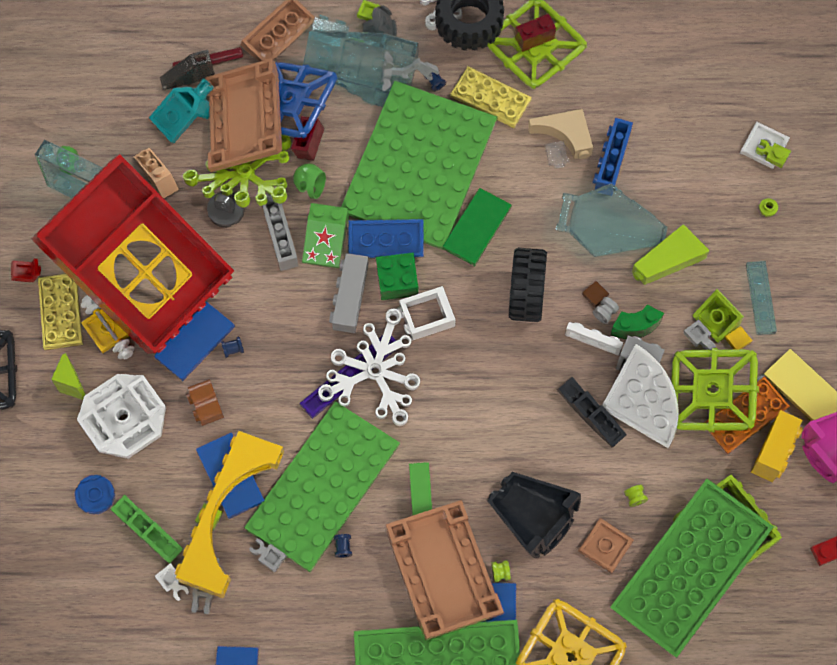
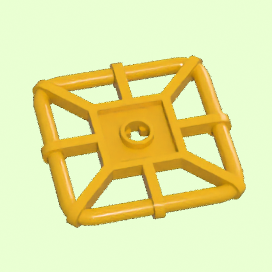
M555 599L547 607L537 626L531 630V636L518 656L516 665H591L596 655L614 651L617 652L610 665H619L624 657L627 645L620 637L595 622V618H589L568 603ZM562 610L585 624L579 637L567 630ZM554 612L560 634L555 642L542 634ZM593 629L615 645L595 649L586 643L584 639L589 630ZM537 640L551 649L544 660L525 663ZM566 653H573L575 661L569 662Z

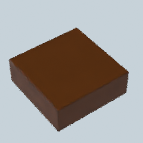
M595 281L582 292V295L594 307H597L604 297L609 296V293Z

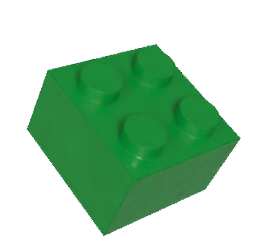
M414 252L376 257L381 300L406 298L419 294Z

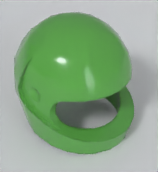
M311 163L299 166L293 175L295 187L302 193L307 190L308 196L312 199L320 197L326 182L325 172Z

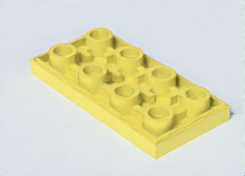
M469 66L450 96L474 109L497 116L498 121L512 128H515L532 98Z
M67 274L39 277L38 286L44 350L83 345L78 285Z
M791 349L764 373L768 381L811 421L837 412V391Z

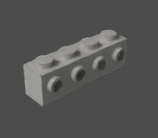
M346 253L345 260L341 259L340 271H342V275L337 278L336 288H339L338 294H334L333 305L335 310L330 313L329 319L333 330L356 333L369 265L368 256Z

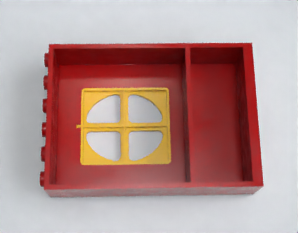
M120 154L106 164L31 238L147 354L160 353L167 346L165 342L179 334L180 331L178 329L182 325L186 326L193 319V313L201 311L206 306L205 301L213 298L220 291L218 288L222 284H227L232 279L231 274L234 272L228 263ZM134 241H147L159 246L161 251L147 266H144L127 249V245ZM118 254H122L139 272L125 288H121L118 285L114 274V262ZM166 256L171 258L176 271V283L172 290H168L152 274V270ZM143 279H147L163 295V299L153 304L141 303L132 299L130 292Z

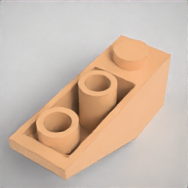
M150 148L134 156V159L155 190L163 198L179 190L170 171Z

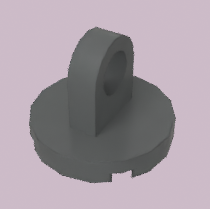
M384 5L374 8L373 19L363 23V33L367 36L379 35L386 42L393 40L397 35L396 21L391 19V11Z
M219 192L209 200L207 212L213 224L227 228L241 221L245 209L236 204L234 199L235 193L225 196L222 195V192Z

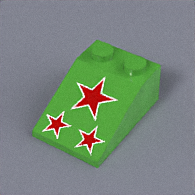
M311 203L302 263L333 268L340 267L349 220L348 208Z

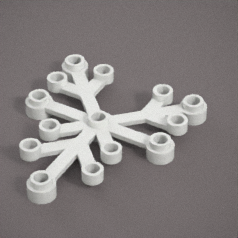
M393 308L386 313L387 325L381 342L375 333L373 324L367 323L363 327V333L369 337L377 352L375 360L368 349L369 345L366 341H360L357 344V350L363 354L367 363L347 357L342 349L334 350L331 353V362L334 365L341 366L345 364L363 370V372L353 377H348L337 373L335 370H329L326 379L331 383H339L334 386L322 385L319 388L318 396L322 401L327 402L333 398L334 394L343 390L338 402L341 406L346 407L350 404V394L355 384L367 378L376 380L383 393L380 406L375 412L376 417L384 419L387 416V406L389 405L393 413V423L397 426H403L407 423L408 414L405 410L399 409L396 402H399L403 407H408L411 405L412 398L407 394L402 395L390 391L384 378L402 383L408 390L417 389L420 384V378L413 373L404 376L386 370L392 366L404 364L405 355L402 353H397L393 358L382 362L384 355L401 347L408 348L411 344V338L403 335L399 340L388 345L394 326L401 320L400 311ZM394 315L397 319L392 321L389 317ZM366 327H371V328H372V331H371V332H367V331L365 330V328H366ZM407 339L409 343L403 344L402 340ZM361 344L366 345V349L361 350L359 346ZM341 356L342 360L336 361L335 357ZM398 356L402 357V358H403V361H402V362H398V361L396 360V357H398ZM377 368L379 372L374 374L371 370ZM329 374H335L336 378L330 379ZM408 381H415V385L410 386L408 384ZM328 391L330 395L324 397L322 393ZM346 397L348 402L342 403L341 398ZM408 398L409 403H403L402 399ZM378 410H384L385 414L379 415ZM402 416L403 421H397L396 417Z

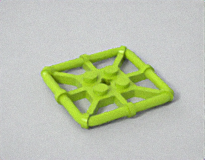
M529 0L514 13H509L506 19L503 20L501 31L510 24L516 29V26L521 25L516 19L533 6L534 19L538 18L540 6L556 21V31L562 27L577 42L558 41L555 38L524 52L520 49L515 37H496L492 44L487 43V47L504 63L503 65L507 69L509 68L531 89L544 84L557 72L563 71L567 64L587 48V42L566 22L567 19L564 16L561 17L544 0ZM496 45L513 46L518 53L512 58H508ZM558 48L575 49L561 61L551 54ZM523 57L532 65L531 79L515 65ZM546 58L553 67L536 79L537 64Z
M712 348V350L677 351L672 362L671 377L677 402L679 393H693L692 404L678 415L677 429L709 430V432H715V430H751L756 419L757 393H759V387L757 386V353L746 349L718 350V348ZM712 357L711 369L697 370L686 358ZM718 357H743L731 369H717ZM680 362L694 374L693 385H679ZM750 362L749 385H734V375ZM712 385L718 388V391L715 393L708 391V389L712 388ZM733 393H749L748 418L733 404ZM696 409H709V423H682ZM715 409H730L742 423H715Z

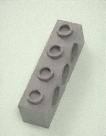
M266 194L268 202L262 208L280 271L298 267L297 255L282 204L273 201L272 195Z

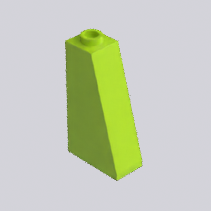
M683 224L636 262L632 273L637 281H641L646 285L705 260L709 249Z

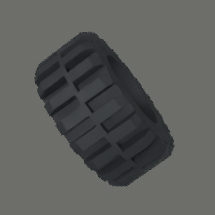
M503 0L436 1L435 24L440 37H443L447 44L452 43V47L456 49L461 47V50L467 51V49H472L474 51L478 47H481V49L487 47V43L492 44L495 38L499 37L504 20ZM463 7H475L484 12L486 16L476 23H464L456 19L453 14Z
M520 247L514 249L509 300V318L513 321L539 322L542 320L547 252L544 249Z

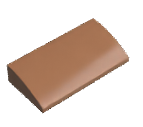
M285 0L241 41L240 46L259 62L270 58L275 60L317 19L298 0Z

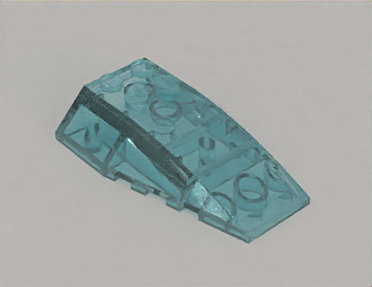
M310 31L303 64L309 65L312 68L335 72L338 77L335 85H340L351 94H356L363 98L362 100L367 103L384 107L394 81L412 86L415 70L408 73V79L403 78L401 75H392L391 79H389L391 86L386 91H383L382 84L384 82L381 81L383 64L386 60L384 58L385 52H389L393 57L392 63L394 67L392 68H405L419 57V43L386 33Z

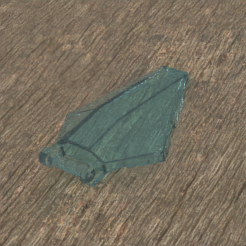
M612 183L580 196L563 193V205L559 224H556L555 230L570 233L593 257L657 246L666 238L667 226L636 201L624 195ZM572 201L575 203L572 210L569 226H566L569 207Z

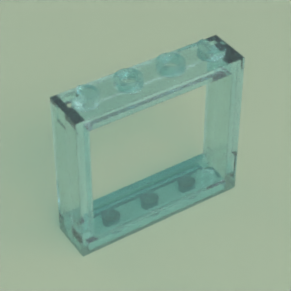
M45 139L34 154L47 186L71 198L87 183L60 169L89 182L103 168Z

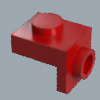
M34 258L32 262L14 260L11 262V281L34 283L41 274V265H38V258Z

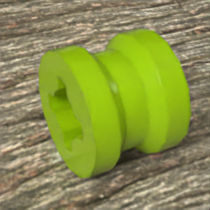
M636 485L624 491L625 496L629 498L628 504L630 507L639 506L648 501V497L643 493V485Z
M504 560L502 563H491L494 582H499L501 579L511 580L508 560Z

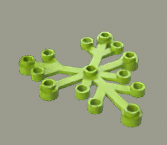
M281 135L282 150H287L292 144L290 136ZM281 151L279 154L257 159L252 164L250 161L215 171L217 173L198 175L195 170H188L183 174L185 184L190 187L196 186L198 182L215 180L202 189L205 198L213 197L215 194L214 190L222 185L220 187L222 195L229 196L233 193L232 188L241 182L240 191L234 195L236 204L241 208L247 207L251 201L248 193L250 180L258 186V194L255 199L259 206L267 204L266 192L272 195L273 201L282 204L287 199L286 179L280 177L264 181L255 175V170L266 161L279 160L280 163H286L290 158L287 151ZM206 161L205 164H206L207 170L210 171V170L208 169V161ZM233 178V179L230 180L228 183L223 184V183H224L225 181H227L228 179Z

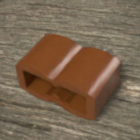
M210 379L188 387L190 393L186 394L189 404H194L196 410L192 412L196 422L200 421L203 426L224 418Z

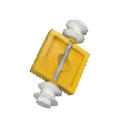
M88 295L82 299L81 307L87 308L86 314L93 315L83 320L81 324L102 354L114 347L113 352H119L118 359L130 358L133 355L134 346H128L130 341L126 338L129 336Z

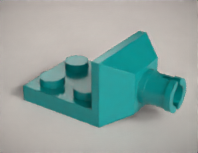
M202 79L195 88H173L150 115L149 119L171 143H175L197 117L210 118V106L206 97L214 89L213 85L206 79Z

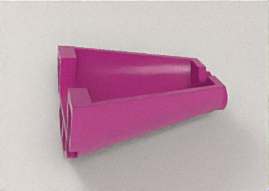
M837 412L809 422L804 427L801 438L804 439L802 447L808 461L822 477L833 484L837 482Z

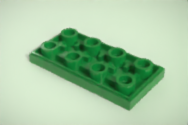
M479 188L442 246V249L476 266L512 208V204Z

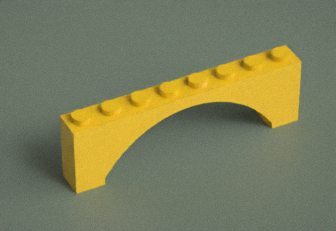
M238 431L237 436L232 437L230 442L231 450L223 458L222 465L224 466L222 471H218L214 481L216 485L208 493V503L206 508H202L199 514L200 522L198 527L195 526L192 530V541L184 549L182 564L179 563L175 570L178 582L220 598H224L231 579L220 568L213 548L212 536L216 513L222 501L235 486L259 472L269 469L277 470L284 454L283 446Z

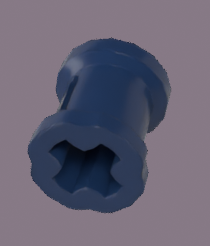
M432 72L433 79L428 81L432 85L431 89L438 91L446 85V81L441 78L440 74Z
M239 336L235 340L228 342L221 341L225 358L238 352L244 353Z
M350 534L334 536L336 541L335 557L346 558L352 556V551H350Z

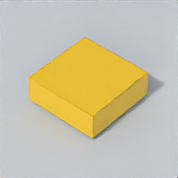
M741 326L725 336L726 341L733 349H743L753 341Z

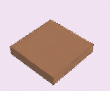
M600 518L578 552L612 574L634 539Z

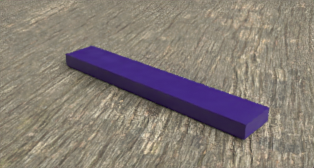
M392 335L388 345L396 341ZM371 344L368 349L375 360L377 352L373 344ZM391 352V353H389V354H387V355H384L383 360H385V359H386L388 356H390L393 352ZM362 353L354 358L367 363ZM345 365L337 373L353 377L363 372V370ZM334 374L330 379H335L336 375ZM327 380L322 385L334 386L339 382L331 383ZM317 388L300 402V406L313 419L339 398L343 390L334 394L330 401L325 402L319 398V388ZM328 391L322 393L324 397L330 395Z

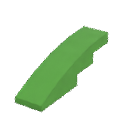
M429 462L409 464L412 516L432 510Z
M126 495L110 509L169 564L183 550L172 537L138 508Z

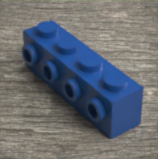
M615 118L613 126H609L607 136L610 138L608 142H604L602 152H605L604 158L600 157L597 168H600L599 174L595 173L592 183L596 184L595 192L613 195L633 122Z

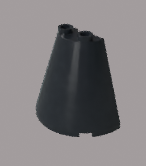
M511 472L509 476L502 480V488L499 491L491 492L487 501L531 557L539 558L540 554L545 556L561 542L574 522L573 513L574 511H579L581 494L577 491Z

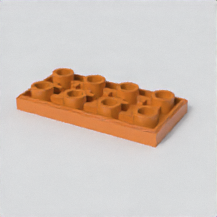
M765 376L757 381L759 393H757L754 427L751 430H715V432H709L727 455L774 420L780 410L786 411L790 407ZM742 393L733 400V404L748 418L749 393ZM721 409L715 414V423H742L730 409Z

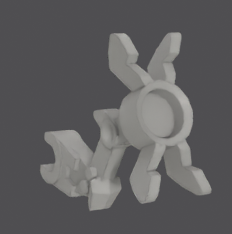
M386 51L384 54L386 60L383 64L381 81L384 82L382 90L386 91L391 86L389 79H391L392 75H401L403 78L408 79V73L417 69L428 80H432L431 73L439 74L438 67L428 62H421L420 58H417L405 68H392L394 67L392 63L393 57Z

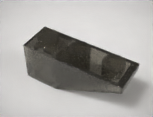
M204 50L190 54L160 77L163 91L190 85L215 75L209 51Z

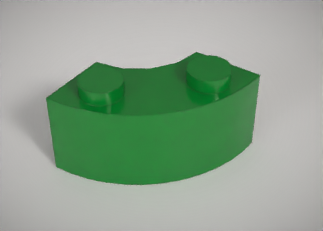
M648 304L637 313L621 311L612 327L610 335L620 339H627L628 336L642 338L652 333L659 326L664 313Z

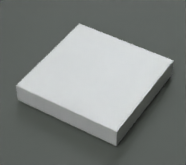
M756 122L740 154L774 169L775 165L765 160L767 156L758 155L755 153L757 147L764 149L763 146L759 145L761 139L766 140L770 146L776 143L785 148L790 137Z

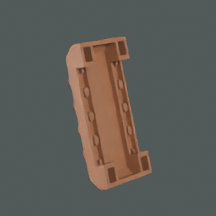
M270 58L206 77V80L214 87L208 94L211 152L208 153V169L214 172L279 154L282 150L279 79L274 60Z
M462 500L386 524L389 542L426 640L504 613L470 528Z

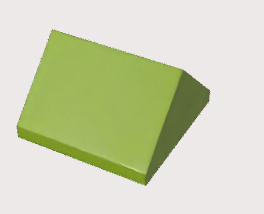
M718 289L692 315L696 320H700L711 332V336L717 343L737 329L744 318Z
M62 354L51 380L60 393L83 400L86 394L74 366L67 354Z

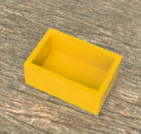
M779 411L772 422L751 473L772 483L776 477H781L788 465L787 460L794 451L795 442L803 430L800 427L801 419L784 411Z

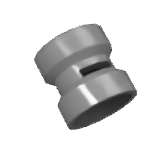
M604 297L601 305L593 310V315L600 322L607 324L611 320V315L617 313L619 306L609 297Z

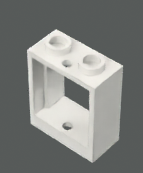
M443 286L399 300L400 307L397 310L400 311L401 318H404L406 323L403 325L405 333L410 335L412 341L455 327V317ZM436 298L444 319L415 328L407 307Z

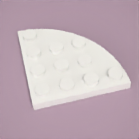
M636 344L607 395L603 407L612 416L669 448L674 439L678 424L676 393L671 380L659 362L645 349Z

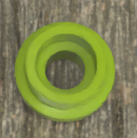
M767 198L761 201L759 210L762 215L770 217L777 213L778 204L775 200Z

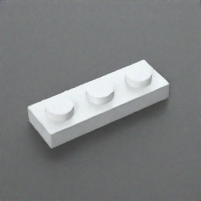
M569 322L566 328L565 336L619 356L623 342L618 338L602 335L600 331L595 329L589 330L580 323Z

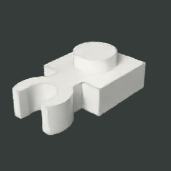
M170 563L156 574L155 577L167 592L173 589L174 598L180 601L178 591L184 590L188 594L189 590L179 584L180 582L176 579L177 575H175L176 569Z

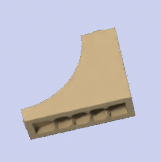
M583 109L529 119V134H547L559 139L568 147L574 159H586L592 156L593 145Z

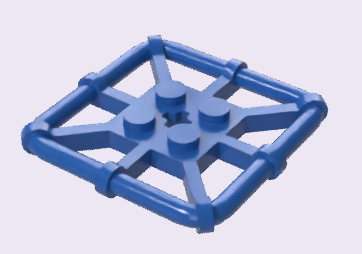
M275 62L279 79L281 121L284 116L293 117L298 130L281 127V135L305 138L311 131L321 110H324L326 107L325 103L338 77L335 72L312 68L306 64L301 66L285 62ZM282 70L298 72L294 81L285 80ZM309 74L321 76L308 84L302 83L305 76ZM327 84L319 100L309 98L313 90ZM304 105L315 107L306 125L303 127L299 115Z

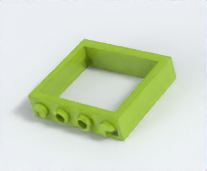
M729 475L717 484L722 490L728 488L740 503L771 524L766 512L757 507L753 496L746 493L742 488V483L738 482L732 475ZM683 509L674 516L673 521L677 519ZM772 525L774 528L767 536L769 541L757 549L746 566L782 539L776 525Z

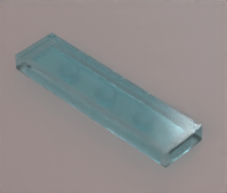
M766 261L747 262L746 270L757 335L776 334L777 328Z

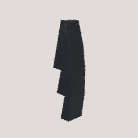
M570 377L556 389L577 414L611 447H614L627 435L603 405H599L590 393L584 391L573 377Z

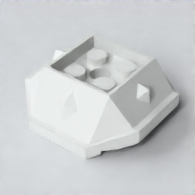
M117 374L84 396L77 421L100 453L129 459L162 436L166 407L144 375ZM121 415H128L125 420H119Z

